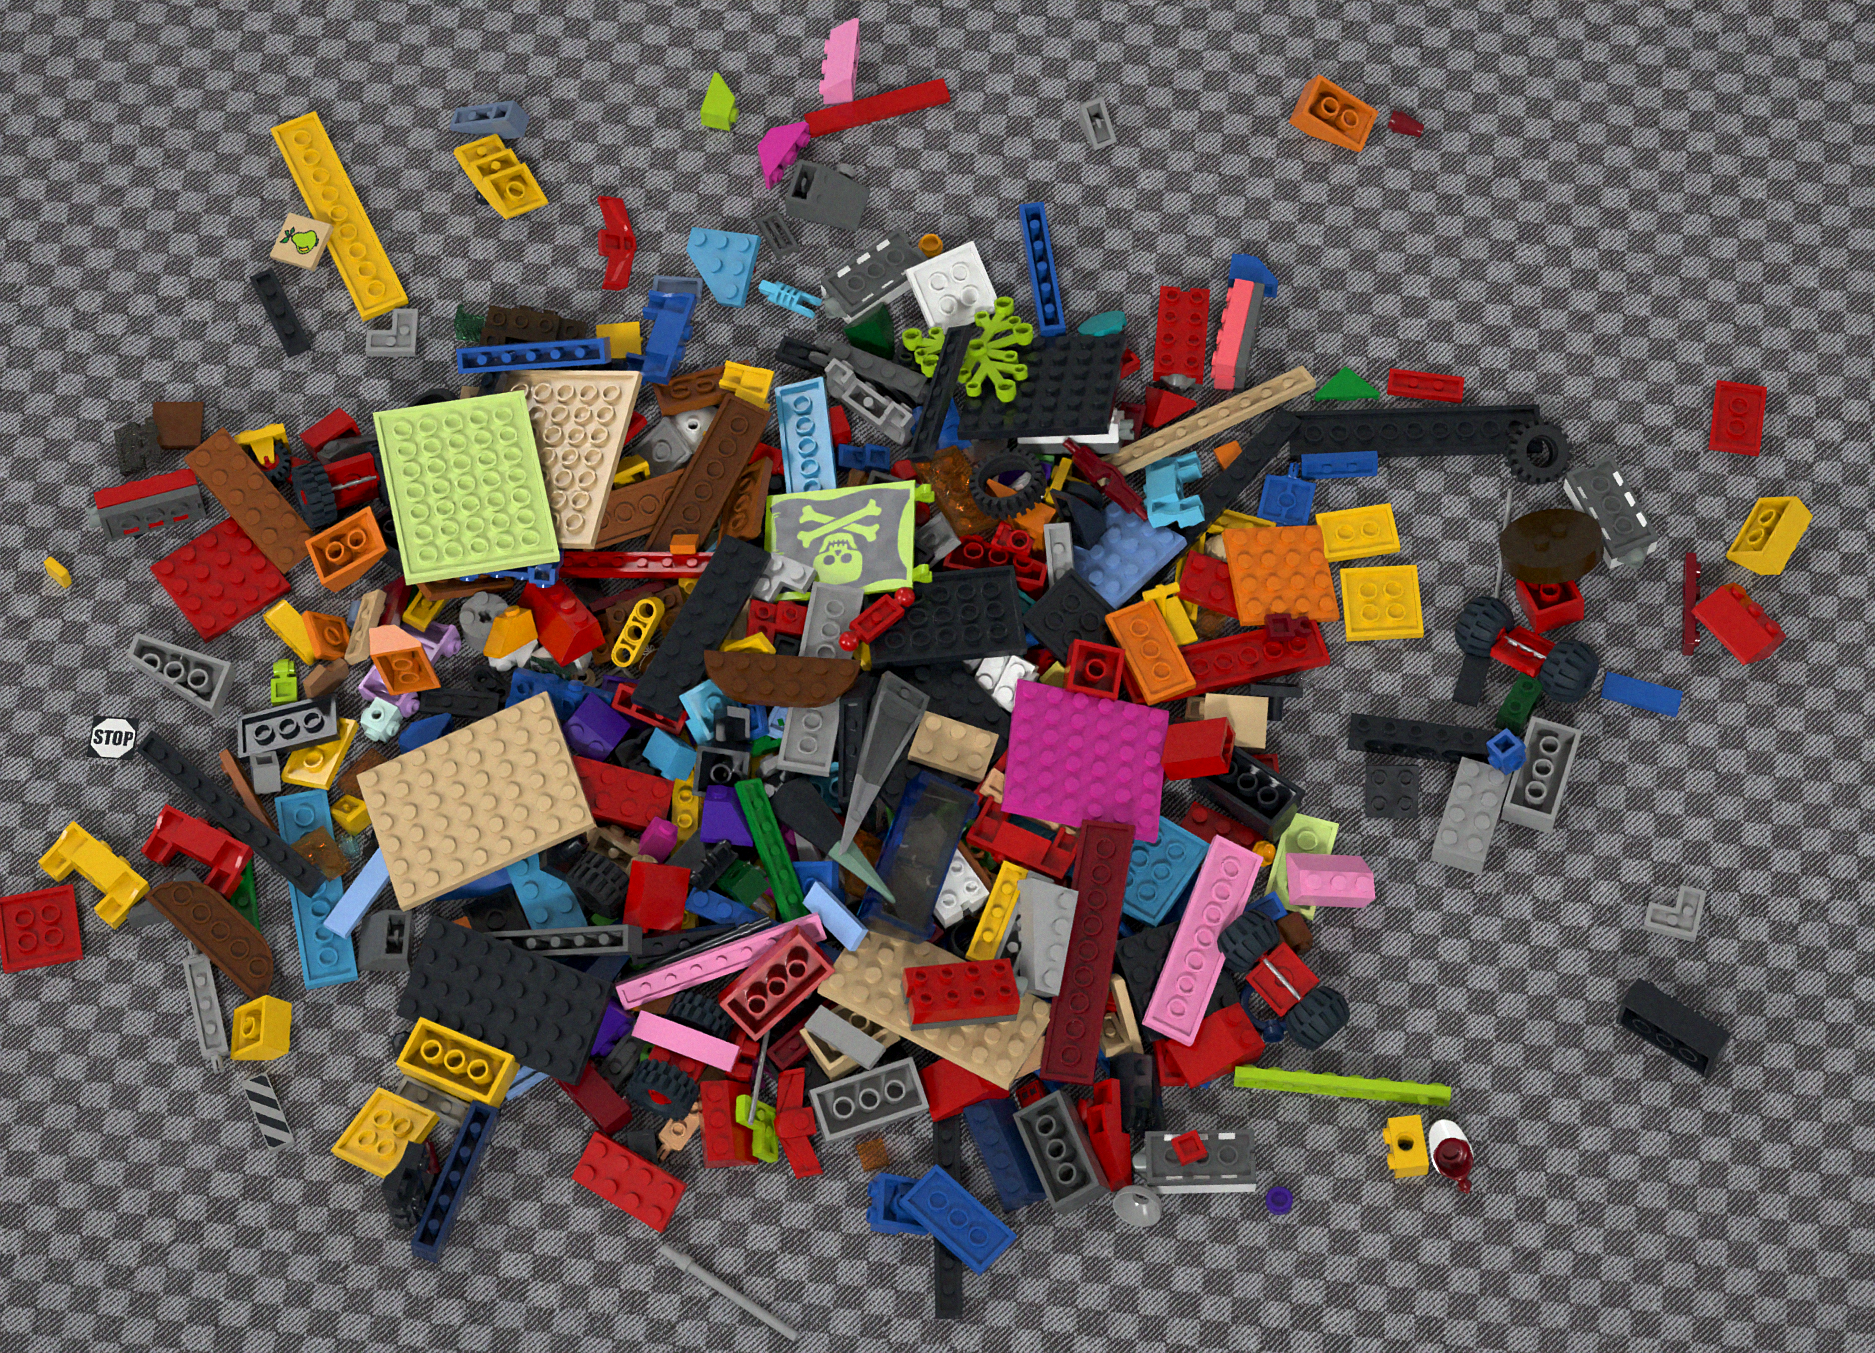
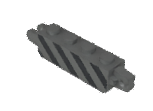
M818 339L815 347L829 355L827 356L816 351H812L809 355L810 361L825 368L833 358L839 362L845 360L854 367L853 372L857 379L863 383L869 382L878 390L877 393L882 397L886 395L897 404L904 403L913 410L919 404L924 405L930 387L927 376L837 340L834 344Z

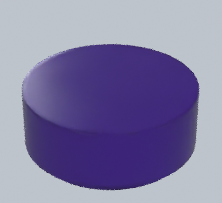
M1281 1186L1270 1189L1265 1201L1267 1209L1274 1215L1288 1213L1293 1205L1292 1193L1287 1188Z

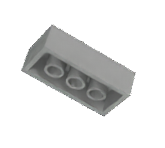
M1534 716L1531 717L1524 739L1526 746L1524 751L1527 761L1524 762L1520 769L1514 771L1503 806L1502 820L1552 834L1578 750L1582 730Z
M1462 757L1433 845L1431 861L1478 875L1482 874L1513 772L1505 775L1500 769L1495 770L1492 765Z
M912 1057L809 1090L808 1094L825 1146L926 1113L929 1110V1105Z

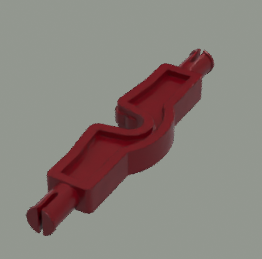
M1070 437L1063 442L1062 445L1073 454L1071 460L1084 472L1091 482H1097L1103 478H1108L1111 481L1104 489L1106 496L1117 503L1128 514L1134 512L1143 522L1148 520L1147 510L1141 505L1143 499L1126 484L1124 476L1114 465L1099 459L1087 446L1083 445L1080 448Z

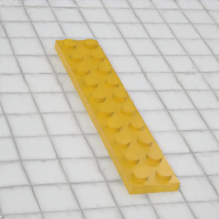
M316 111L270 128L271 134L312 218L331 224L334 227L326 247L362 321H367L409 304L398 277Z

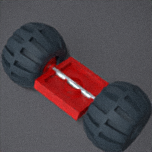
M1490 596L1477 597L1465 607L1455 629L1456 643L1465 653L1487 659L1493 657L1532 678L1540 673L1539 681L1543 686L1544 692L1551 699L1558 702H1578L1590 690L1598 674L1599 659L1594 650L1586 643L1573 639L1563 640L1555 644L1520 625L1513 630V613L1498 598Z
M1256 909L1248 910L1235 919L1217 939L1219 952H1223L1225 956L1223 964L1238 973H1245L1259 964L1245 979L1280 1017H1283L1290 1011L1285 1019L1290 1037L1299 1046L1308 1050H1315L1325 1044L1347 1023L1350 1018L1348 1003L1341 993L1327 986H1320L1309 993L1321 981L1286 942L1279 945L1268 956L1267 954L1279 943L1280 934L1274 920L1264 912Z

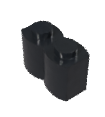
M656 727L642 728L631 739L620 740L610 752L615 765L626 768L630 764L636 765L638 762H641L644 759L642 754Z

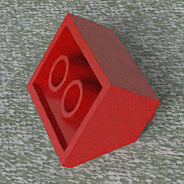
M1735 582L1722 585L1691 611L1743 666L1769 658L1787 636L1781 630V626L1764 613L1762 606L1754 602L1746 594V590Z
M729 1080L700 1082L698 1085V1091L700 1092L697 1097L704 1169L758 1165V1158L753 1156V1130L736 1122L737 1096L746 1094L751 1097L750 1084Z

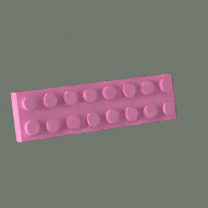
M1219 835L1213 837L1142 1021L1143 1025L1187 1046L1193 1044L1225 961L1223 952H1219L1217 939L1235 919L1242 915L1264 857Z

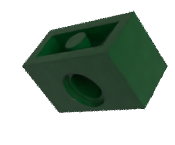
M1521 673L1497 713L1495 727L1501 730L1507 728L1515 737H1519L1542 698L1543 686L1541 682Z
M738 859L715 882L729 899L747 908L771 886L765 880L767 874L758 865L753 866L747 860L743 862Z

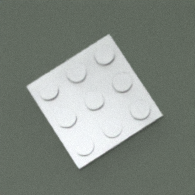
M973 241L904 270L929 329L941 327L944 335H946L950 327L968 325L975 322L974 315L979 311H986L989 315L995 313L994 301L997 299V296Z

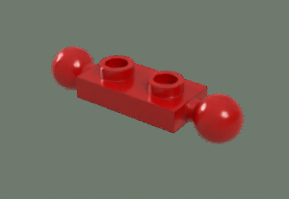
M901 587L895 592L894 599L888 594L881 597L849 623L851 631L843 632L839 637L838 643L840 648L846 652L854 651L857 649L860 639L868 645L904 616L905 610L902 607L911 606L915 600L913 590L909 587Z

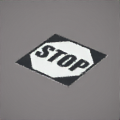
M94 716L86 757L132 761L140 719Z

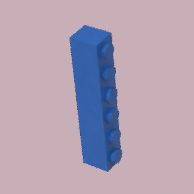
M1044 202L1020 204L1019 224L1039 337L1065 336L1066 327Z
M610 336L470 346L456 349L458 374L606 364L612 362Z

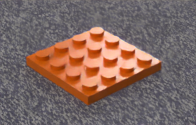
M1321 525L1224 529L1222 538L1240 626L1264 625L1266 614H1291L1292 620H1296L1300 616H1306L1309 620L1315 619L1316 622L1338 621L1340 615L1328 559H1325Z

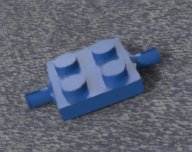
M1294 463L1289 464L1287 475L1276 476L1266 474L1257 518L1276 522V527L1307 526L1316 483L1306 482L1297 478L1300 465L1297 463L1294 472Z

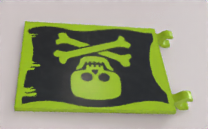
M911 480L767 496L764 550L770 553L775 552L815 568L818 573L813 580L815 582L864 589V595L895 592L901 587H909L913 590L914 581L922 583L932 582L933 572L929 571L928 564H922L914 568L916 501L934 502L935 492L931 491V484H923L916 488V481ZM813 582L805 594L783 586L773 604H777L779 601L797 602L810 600Z

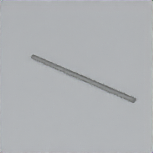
M1508 489L1503 530L1509 525L1513 489ZM1501 554L1499 556L1494 598L1498 599L1503 573Z
M770 1029L763 1037L748 1119L749 1125H753Z

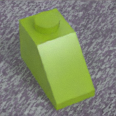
M714 72L700 110L701 124L730 131L732 122H737L739 109L736 108L735 97L720 74Z

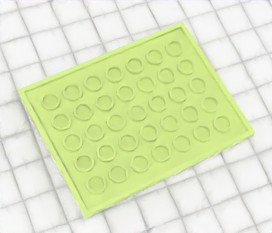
M524 390L373 413L406 585L560 561Z

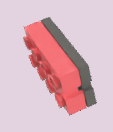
M1235 279L1234 287H1229L1227 306L1223 310L1222 327L1218 331L1216 351L1214 350L1211 363L1213 366L1210 378L1215 379V389L1231 392L1234 390L1236 393L1244 392L1263 311L1265 284Z

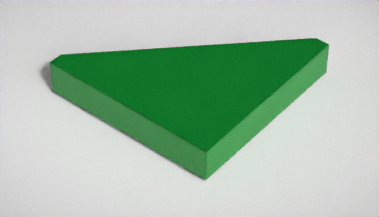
M1345 366L1315 394L1314 400L1317 402L1328 399L1357 401V399L1373 398L1378 400L1380 392Z

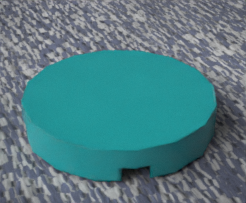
M1122 311L1104 312L1083 322L1079 326L1078 331L1080 336L1117 334L1123 329L1122 325H1127V319Z

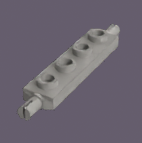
M189 941L187 946L190 956L182 962L203 1060L208 1059L212 1061L213 1073L219 1074L217 1064L219 1065L220 1072H224L225 1068L222 1057L230 1054L211 961L204 954H200V950L194 946L193 950V945Z

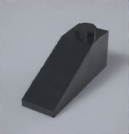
M1052 488L1049 492L1061 522H1071L1073 545L1090 551L1107 531L1103 515L1075 496Z

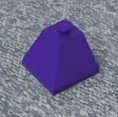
M708 785L704 800L700 842L717 843L725 839L731 845L753 846L754 839L735 787Z

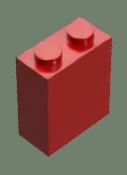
M1227 717L1168 725L1160 763L1169 780L1175 781L1229 773L1236 733Z
M632 860L622 923L642 927L643 933H648L649 928L654 929V933L681 930L691 869L676 865Z

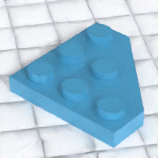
M692 227L686 251L715 299L722 306L744 309L762 238L758 235Z

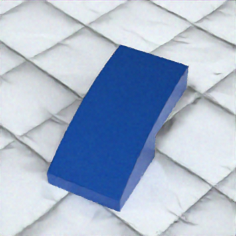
M868 443L863 448L838 444L836 447V470L854 473H871L872 470L881 473L888 472L890 468V448Z

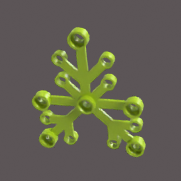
M1004 296L994 301L996 314L992 320H990L989 313L986 311H979L974 315L976 326L983 327L985 331L980 339L969 341L963 360L965 362L957 379L960 383H966L968 396L975 397L981 394V383L988 375L995 385L997 397L1002 402H1010L1017 393L1015 382L1010 379H1003L999 372L1013 374L1015 380H1024L1028 377L1027 366L1018 364L1017 352L997 350L1014 343L1028 345L1034 338L1032 325L1022 323L1021 318L1018 316H1012L1015 311L1014 301L1012 298ZM941 327L930 328L928 331L929 339L922 338V332L917 328L905 330L902 333L903 345L908 350L915 351V361L921 364V370L925 376L932 378L939 358L935 354L941 352L945 339L943 329ZM1007 329L1013 332L1012 335L990 342L995 333ZM989 358L1003 360V363L991 361ZM978 361L980 367L972 378L971 371Z

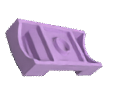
M432 620L424 633L405 622L400 626L402 630L422 643L432 666L435 665L441 655L451 657L453 654H457L461 648L460 635L452 624L444 625ZM375 664L358 686L363 699L373 702L378 697L398 707L401 715L405 718L415 714L419 709L420 702L417 692L390 696Z

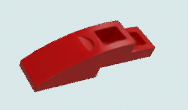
M1110 1078L1094 1083V1106L1087 1108L1086 1111L1091 1145L1110 1186V1192H1117L1123 1187L1132 1185L1130 1134L1122 1133L1120 1080Z

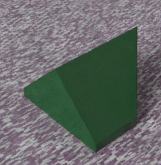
M880 302L843 327L842 330L850 346L892 361L895 355L894 323L884 303Z

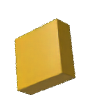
M49 557L43 562L48 575L65 589L72 583L68 570L53 557Z

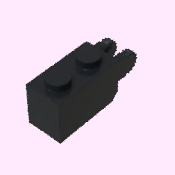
M1137 1052L1110 1057V1078L1120 1080L1121 1127L1125 1129L1133 1128L1132 1130L1141 1132L1146 1126L1147 1110L1152 1109V1056Z

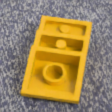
M497 133L455 148L453 154L465 173L484 198L505 220L548 205V200L526 163L520 164L512 149L505 148Z

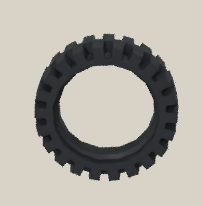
M1004 448V453L1002 454L997 450L994 451V457L988 454L985 456L986 462L980 460L977 463L978 468H973V475H970L969 488L976 506L987 517L991 515L993 519H997L1000 516L1001 520H1007L1008 515H1010L1014 519L1017 518V513L1019 512L1023 516L1027 514V508L1031 511L1036 508L1034 502L1039 504L1042 501L1041 496L1046 494L1047 482L1042 465L1033 453L1030 454L1028 450L1023 449L1021 452L1020 448H1014L1013 452H1011L1010 448ZM1024 470L1031 474L1029 483L1012 496L998 498L985 494L988 479L992 480L1003 472Z

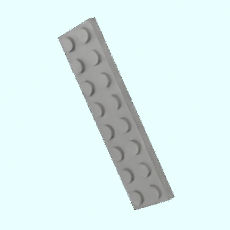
M813 581L799 656L852 660L853 651L846 652L842 650L838 640L843 632L851 631L849 623L861 614L864 589ZM841 696L836 698L835 702L822 707H788L777 769L829 777L839 728V699Z

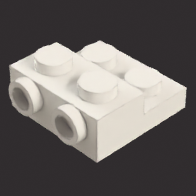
M1018 655L984 658L974 679L1000 707L1012 713L1017 679L1036 682L1039 677V673H1037L1039 666Z

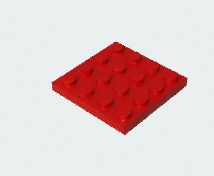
M232 516L150 567L151 573L205 644L292 590L290 584L277 567L261 552Z

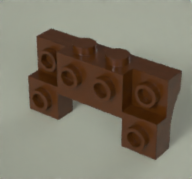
M676 585L656 594L651 591H643L638 593L633 599L615 602L612 607L606 609V613L596 616L595 618L599 622L606 643L591 651L595 665L604 668L606 667L605 662L612 660V650L635 605L642 599L657 597L663 602L664 614L655 630L661 628L665 639L687 601L685 589L680 585ZM647 603L645 607L646 612L652 616L654 612L653 607ZM635 626L634 633L637 637L642 636V630L640 627Z

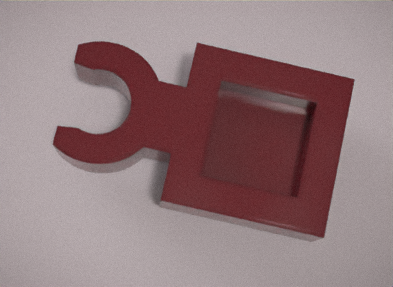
M1266 614L1264 625L1268 642L1293 641L1295 635L1300 638H1307L1312 631L1311 629L1302 628L1301 625H1306L1309 618L1300 616L1296 620H1292L1291 614Z

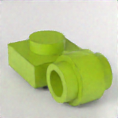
M279 659L278 662L273 663L275 679H271L272 706H282L298 702L297 677H292L296 676L295 661Z

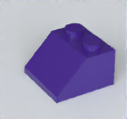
M591 691L561 728L566 742L583 757L603 762L630 728L631 724Z
M611 996L590 1054L591 1057H605L615 1048L614 1043L616 1040L627 1035L633 1027L631 1024L636 1020V1017L629 1010L624 1011L622 1003L615 996Z

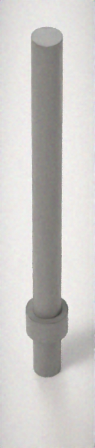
M668 1244L662 1247L660 1253L675 1262L677 1268L685 1273L690 1272L791 1341L795 1342L800 1335L798 1331L696 1264L694 1258L686 1253L681 1254Z

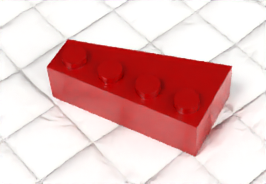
M954 526L961 544L945 556L943 572L1014 565L1017 588L1036 602L1045 594L1048 584V566L1046 564L1003 549L1001 552L990 548V543L983 541V537L976 534L971 536L964 533L962 528Z

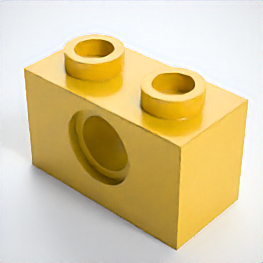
M1420 1114L1388 1118L1387 1126L1382 1131L1384 1144H1389L1390 1153H1387L1389 1170H1394L1395 1178L1427 1175L1429 1161ZM1406 1143L1411 1146V1149L1402 1150L1398 1145Z

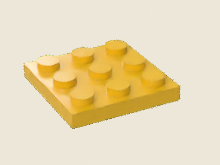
M1417 565L1340 569L1346 642L1423 638L1424 629Z
M378 1087L331 1151L335 1156L381 1178H385L400 1163L408 1141L421 1144L440 1118L435 1112Z

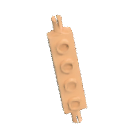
M709 1065L699 1078L697 1085L700 1082L726 1080L725 1070ZM697 1099L687 1118L682 1121L680 1119L673 1121L670 1118L658 1135L662 1146L657 1151V1157H660V1162H664L671 1150L680 1153L699 1127Z

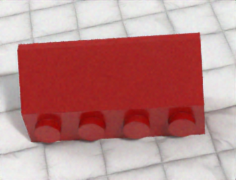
M560 578L550 588L537 587L536 583H529L528 580L516 605L519 608L531 610L538 642L561 668L606 643L598 620Z

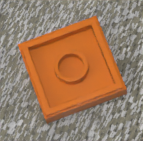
M308 610L305 611L301 616L315 657L333 662L339 657L344 660L351 637L345 618Z

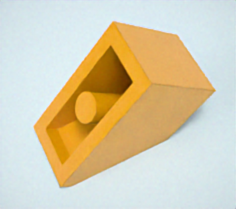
M515 605L504 609V613L495 617L483 650L484 656L502 659L537 639L538 635L531 610L519 608V606Z

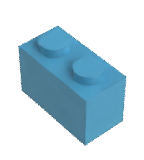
M656 727L642 755L650 761L649 765L662 771L661 775L671 781H675L676 778L687 781L696 763L697 751L679 736Z

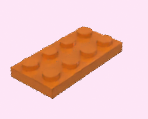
M1154 600L1148 602L1141 601L1105 615V621L1118 647L1126 649L1124 659L1148 706L1196 688V682Z

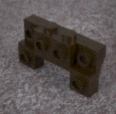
M489 305L485 328H482L479 346L508 344V339L519 343L581 339L586 337L588 324L583 321L562 318L558 316V312L544 309L543 313L535 312L533 307L520 305L519 309ZM564 366L573 371L578 369V366Z

